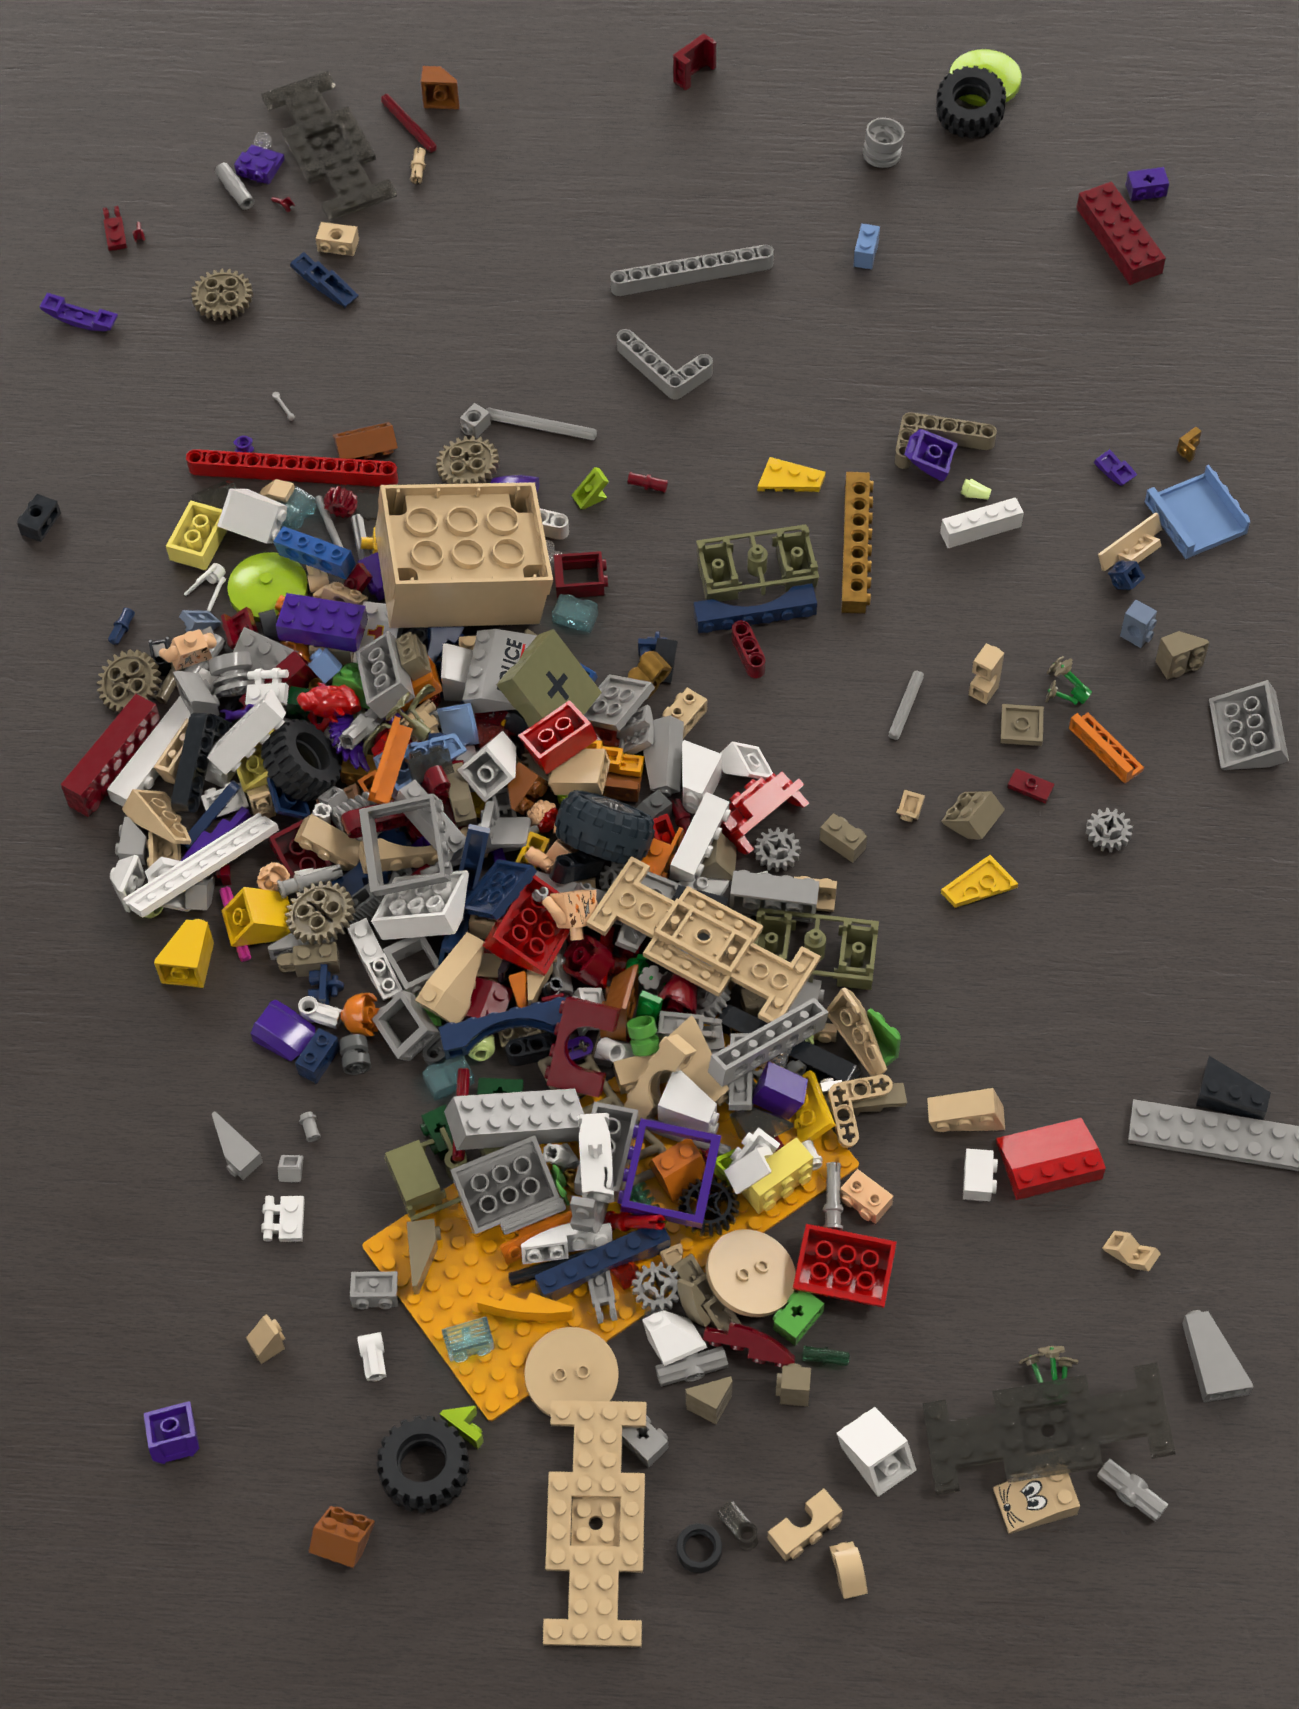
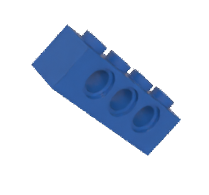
M284 526L273 541L280 556L343 579L348 578L356 565L351 550Z

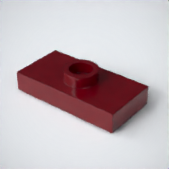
M358 563L343 585L351 590H358L362 593L373 576L363 563Z
M1016 768L1007 788L1046 804L1055 784Z

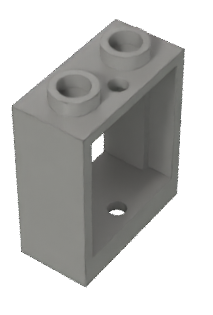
M425 936L405 938L383 949V953H385L403 991L412 992L416 997L428 979L440 966L438 965L439 960ZM424 949L435 970L408 983L396 962Z
M403 990L395 993L392 1000L386 1006L381 1007L372 1018L397 1059L412 1060L440 1033L424 1008L416 1002L414 993ZM405 1005L419 1025V1028L406 1041L401 1043L388 1021Z

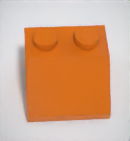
M691 1139L682 1140L652 1158L648 1164L672 1203L683 1196L682 1190L688 1189L689 1182L696 1185L697 1178L702 1182L706 1166L701 1153Z

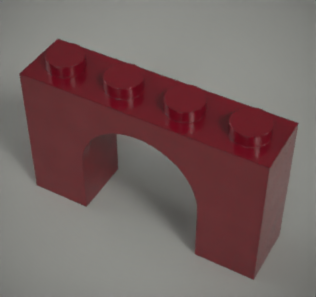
M571 996L567 997L565 1001L562 1000L559 1013L562 1014L560 1023L557 1022L554 1035L557 1036L556 1044H552L549 1057H552L551 1066H547L545 1071V1079H548L546 1085L561 1089H575L577 1093L597 1098L602 1095L606 1073L578 1066L569 1055L568 1041L571 1034L579 1027L588 1026L610 1032L616 1031L621 1008Z

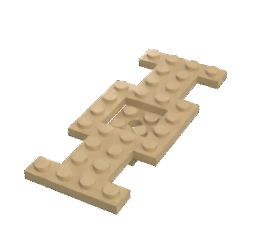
M631 856L587 920L586 926L606 936L617 919L652 938L643 952V957L720 997L731 980L765 998L767 1001L759 1012L758 1018L766 1023H770L786 1014L816 968L821 956L801 946L792 962L786 961L754 944L763 930V925L689 886L686 887L679 899L673 901L641 884L650 871V866ZM701 933H706L710 938L702 941L697 936Z
M551 1400V1426L574 1427L573 1472H549L546 1571H570L568 1619H544L543 1645L641 1647L642 1621L618 1620L619 1572L643 1573L645 1473H621L622 1427L646 1428V1402ZM571 1512H572V1531H571ZM597 1517L603 1521V1526L599 1530L590 1528L589 1522L592 1518Z

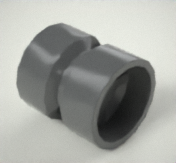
M352 1034L340 1039L339 1048L344 1073L358 1075L370 1070L372 1066L368 1053L367 1038L361 1034Z

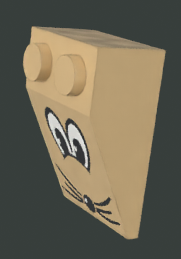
M1064 1461L1040 1467L993 1487L1009 1534L1077 1515L1080 1508Z

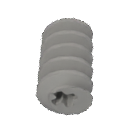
M365 791L362 793V796L357 795L354 799L350 798L347 800V803L342 802L340 806L332 808V817L339 830L344 832L340 817L345 812L377 804L368 801L369 792Z

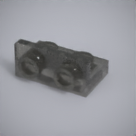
M438 744L428 747L429 750L421 752V750L409 752V756L404 757V762L408 764L411 780H416L418 783L423 782L426 771L437 765L442 766L446 775L454 773L449 749Z

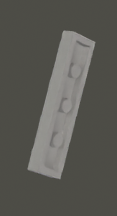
M750 1033L730 1034V1045ZM753 1070L729 1083V1110H752Z

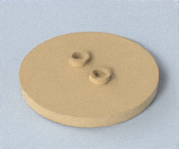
M748 1229L729 1232L714 1244L708 1254L706 1276L709 1286L723 1305L738 1314L749 1317H764L774 1314L786 1305L787 1300L794 1292L793 1284L796 1271L793 1261L785 1248L767 1234Z
M578 1327L559 1328L544 1335L531 1349L525 1365V1385L533 1403L543 1413L551 1417V1400L611 1401L618 1383V1365L612 1349L597 1334Z

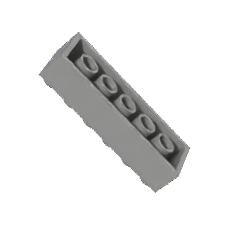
M575 1089L453 1096L444 1111L457 1150L506 1147L533 1135L536 1136L538 1144L579 1141L580 1128L578 1127V1116L584 1114Z

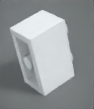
M966 1149L963 1199L990 1201L992 1193L996 1194L997 1180H993V1173H997V1159H993L994 1151Z

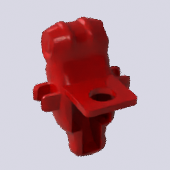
M318 682L317 687L312 688L309 692L300 693L297 697L300 707L305 711H310L308 714L310 722L323 732L330 722L338 723L336 716L352 715L361 710L359 697H357L353 689L346 685L326 686L324 683ZM317 716L323 717L322 723H317Z

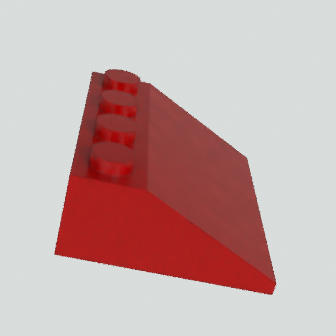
M534 875L531 883L523 888L519 897L506 909V913L496 920L482 946L503 960L545 976L566 940L570 928H558L550 912L542 904L543 901L536 902L532 898L534 890H539L541 887L548 889L547 896L560 893Z
M1082 1118L996 1138V1143L1016 1200L1103 1179L1106 1170L1099 1148Z
M806 1224L793 1290L884 1308L897 1242Z

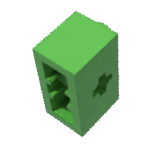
M803 1291L793 1292L787 1300L788 1305L784 1310L779 1309L773 1317V1330L794 1346L798 1344L824 1312V1303L811 1293Z

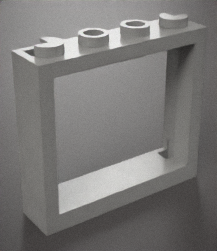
M428 794L359 809L370 892L375 896L451 881L450 874L453 873V869L447 856L450 848L444 836V833L447 832V827L441 815L444 807L442 800L436 795ZM431 807L440 873L384 885L375 818Z

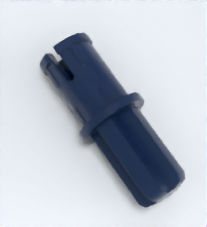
M123 608L118 621L114 622V628L108 638L112 645H118L124 633L128 632V626L135 615L132 609Z

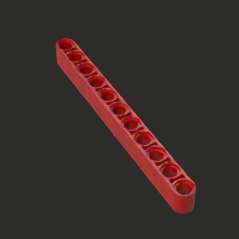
M198 449L191 450L186 454L189 472L198 476L262 480L277 479L294 482L374 487L396 485L398 483L397 466L390 461Z

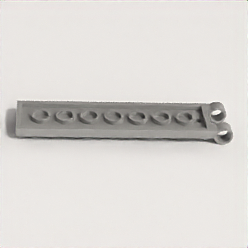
M1133 1099L1128 1143L1299 1171V1126Z

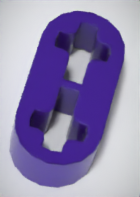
M581 1036L569 1040L568 1051L571 1050L569 1053L571 1059L577 1061L590 1056L593 1050L591 1039ZM580 1042L588 1045L586 1052H583L582 1049L576 1051L574 1049L579 1047Z

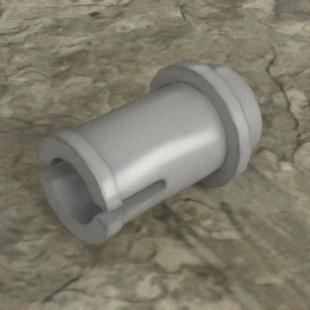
M313 1112L301 1114L299 1123L303 1125L308 1142L321 1138L316 1124L317 1117L313 1115Z

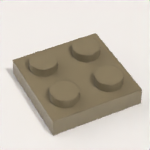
M1002 704L1000 743L1042 746L1044 707Z

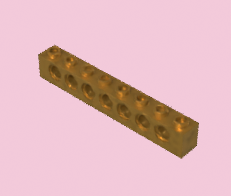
M846 472L841 613H866V606H870L871 594L867 593V589H871V577H867V573H871V561H868V556L871 557L872 545L868 544V540H872V528L868 527L869 524H872L873 512H869V508H873V497L869 496V493H873V481H870V473Z

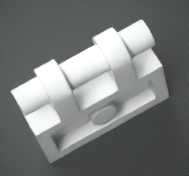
M273 668L267 671L263 669L249 671L247 677L249 680L255 679V684L247 685L245 705H255L270 689L274 691L281 705H287L289 685L281 682L282 678H288V670ZM265 679H272L270 684H264Z
M266 1196L265 1204L262 1207V1213L264 1214V1223L261 1226L263 1240L272 1241V1234H279L280 1242H303L304 1196H281L280 1205L274 1204L273 1196ZM273 1215H280L279 1224L273 1223Z

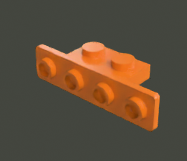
M679 827L671 845L653 838L647 856L641 860V862L650 866L649 872L668 879L669 874L667 872L685 836L684 829Z
M570 1210L562 1215L557 1213L514 1231L518 1237L500 1245V1250L506 1264L509 1265L522 1258L521 1244L548 1229L570 1223L572 1211Z

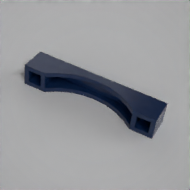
M813 584L793 586L778 599L757 606H732L714 599L693 602V613L698 633H710L716 630L732 629L733 624L737 621H746L751 626L817 615V600Z
M556 997L544 1003L535 1002L530 1006L522 1008L513 1007L501 1013L492 1012L480 1018L471 1017L463 1022L446 1023L444 1026L439 1027L446 1060L468 1055L485 1038L506 1029L528 1027L545 1030L554 1034L557 1022L560 1023L562 1014L559 1013L562 1000L565 1001L567 997Z
M665 1227L661 1230L640 1228L535 1275L536 1287L541 1296L557 1301L566 1297L585 1282L610 1269L629 1262L650 1259L659 1255L660 1251L671 1247L670 1237Z

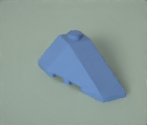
M455 733L431 738L423 742H412L407 746L392 792L393 799L396 798L401 788L413 780L421 784L429 768L437 765L446 766L467 751ZM383 752L373 758L377 769Z

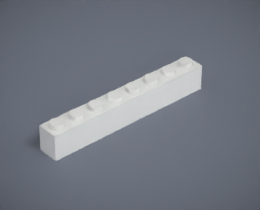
M201 668L198 673L202 680L206 679L211 687L210 693L214 695V690L218 687H214L212 682L220 677L211 676L210 671ZM181 697L176 700L109 786L107 791L111 801L124 806L132 789L148 790L152 788L155 779L159 776V773L154 769V765L186 718H189L191 715Z

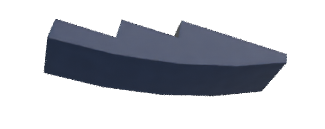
M305 252L290 264V267L313 287L344 308L359 296L333 270L329 272L319 261L315 263Z

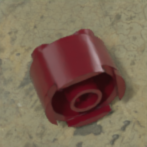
M584 935V939L573 940L564 952L565 964L562 962L566 973L581 983L596 987L601 983V980L608 971L613 968L615 960L612 958L609 948L593 937Z

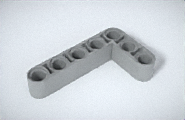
M622 329L617 333L618 352L671 399H680L708 380L713 374V359L708 354L697 356L676 371L632 331Z

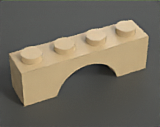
M678 1034L670 1037L666 1036L661 1040L658 1045L660 1047L659 1050L648 1061V1068L639 1075L637 1079L638 1084L627 1095L628 1100L624 1107L638 1110L639 1120L641 1118L647 1120L650 1118L654 1119L658 1114V1104L662 1097L659 1083L665 1070L677 1072L685 1069L697 1052Z

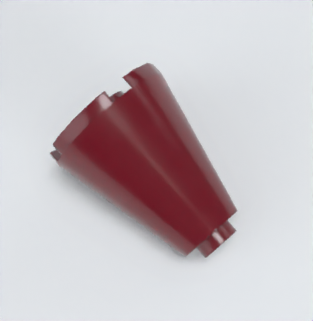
M674 973L658 995V997L663 999L661 1011L696 1014L698 986Z

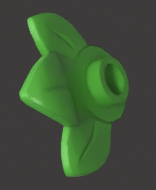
M552 1164L550 1172L555 1187L565 1204L569 1206L570 1203L566 1196L567 1192L563 1189V1187L567 1186L564 1174L561 1169Z

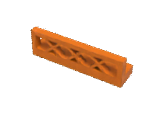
M1077 713L1071 717L1069 729L1124 784L1144 770V767L1089 713L1082 717Z
M394 716L368 801L378 804L390 802L413 728L400 725V717Z

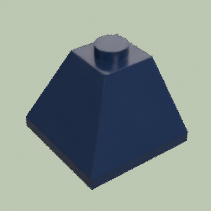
M269 776L266 778L276 813L301 819L311 815L307 802L291 798V795H286L280 787L278 788L274 784L275 782L272 778L270 779Z

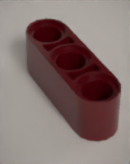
M737 621L732 626V642L747 674L752 678H760L765 674V656L750 625L746 621Z

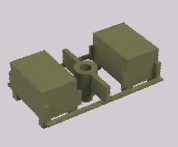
M806 524L696 541L698 567L706 600L714 599L719 602L738 599V592L759 587L761 595H765L766 586L779 584L784 585L785 592L793 586L813 584V588L817 587L819 579L818 565L814 558L809 528ZM801 530V532L784 534V532ZM776 533V537H772V547H776L782 579L765 582L763 575L767 571L768 552L762 545H756L754 536ZM749 537L750 549L747 557V570L751 575L757 576L758 583L742 585V582H738V574L736 573L732 557L733 543H730V540ZM722 541L721 544L705 546V544Z
M758 908L756 922L763 925V930L754 944L786 961L788 960L791 930L795 931L796 920H792V916L816 919L815 929H812L805 935L804 948L820 955V961L824 958L826 949V936L819 930L820 919L844 922L843 926L839 925L838 936H842L839 968H834V972L814 970L808 982L813 983L814 975L827 976L837 979V986L872 990L879 921ZM765 913H767V914H776V915H784V918H782V917H773V916H765ZM851 923L871 925V927L853 926Z
M443 1127L440 1128V1133L448 1151L444 1159L446 1173L453 1180L450 1170L467 1163L468 1160L466 1153L463 1161H454L452 1159L453 1146ZM433 1139L422 1143L417 1140L385 1153L384 1159L388 1170L396 1184L411 1221L461 1202L458 1197L442 1203V1199L446 1198L445 1190H440V1186L425 1154V1147L435 1143ZM504 1147L480 1148L479 1151L484 1156ZM432 1204H434V1205L436 1206V1207H433V1208H431V1209H428V1210H426V1211H423V1212H421V1213L416 1214V1211H417V1210H420V1209L425 1208V1207H427V1206H430V1205H432Z

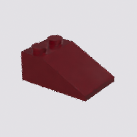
M303 820L267 839L279 863L290 874V879L294 878L295 871L332 866L329 860L319 858L317 853L312 850L303 849L298 842L294 841Z
M476 977L475 989H473L470 1000V1009L462 1022L471 1017H484L492 1012H505L513 993L512 989L495 981Z

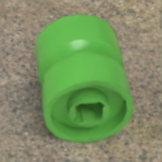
M639 1016L627 1022L628 1034L632 1038L630 1040L632 1052L635 1056H648L659 1050V1038L656 1034L657 1028L654 1017Z

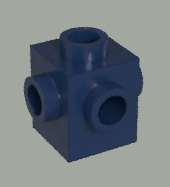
M1118 561L1114 564V568L1108 572L1112 579L1111 582L1116 589L1131 590L1145 578L1137 561Z

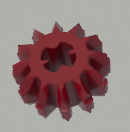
M337 486L336 488L331 487L327 494H325L324 508L329 510L330 514L345 518V516L351 517L354 511H356L358 501L357 496L352 494V491Z

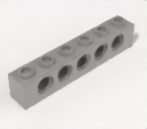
M812 998L711 1055L708 1073L721 1087L727 1085L823 1030L828 1011L815 998Z

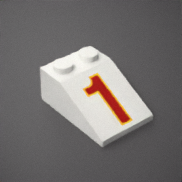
M363 602V605L366 606L368 622L359 649L388 631L396 639L401 637L403 628H389L386 604ZM354 652L353 663L358 664L356 653Z

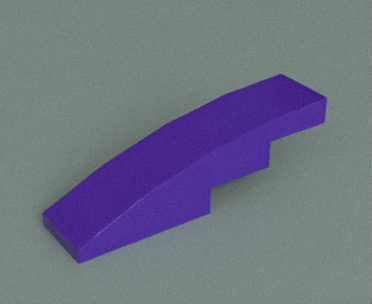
M242 806L230 822L223 818L211 834L204 830L180 861L185 860L251 818L249 810Z

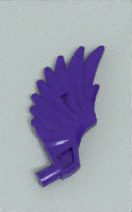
M353 714L336 716L338 723L330 722L329 727L331 728L328 730L331 733L329 738H334L332 745L334 747L337 745L336 753L342 752L344 761H347L349 757L355 769H358L360 764L366 772H369L370 768L363 753V740L352 750L345 749L340 745L339 737L354 721Z

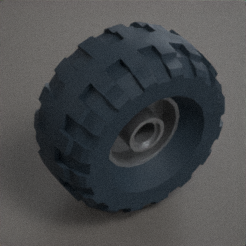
M574 790L569 792L567 798L563 799L555 821V834L565 844L587 854L620 864H626L631 856L640 861L643 857H646L655 834L653 829L654 820L650 815L615 799L587 791Z

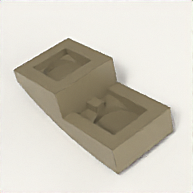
M679 1279L677 1281L678 1293L686 1315L691 1322L706 1327L711 1319L701 1307V1304L706 1299L696 1284Z

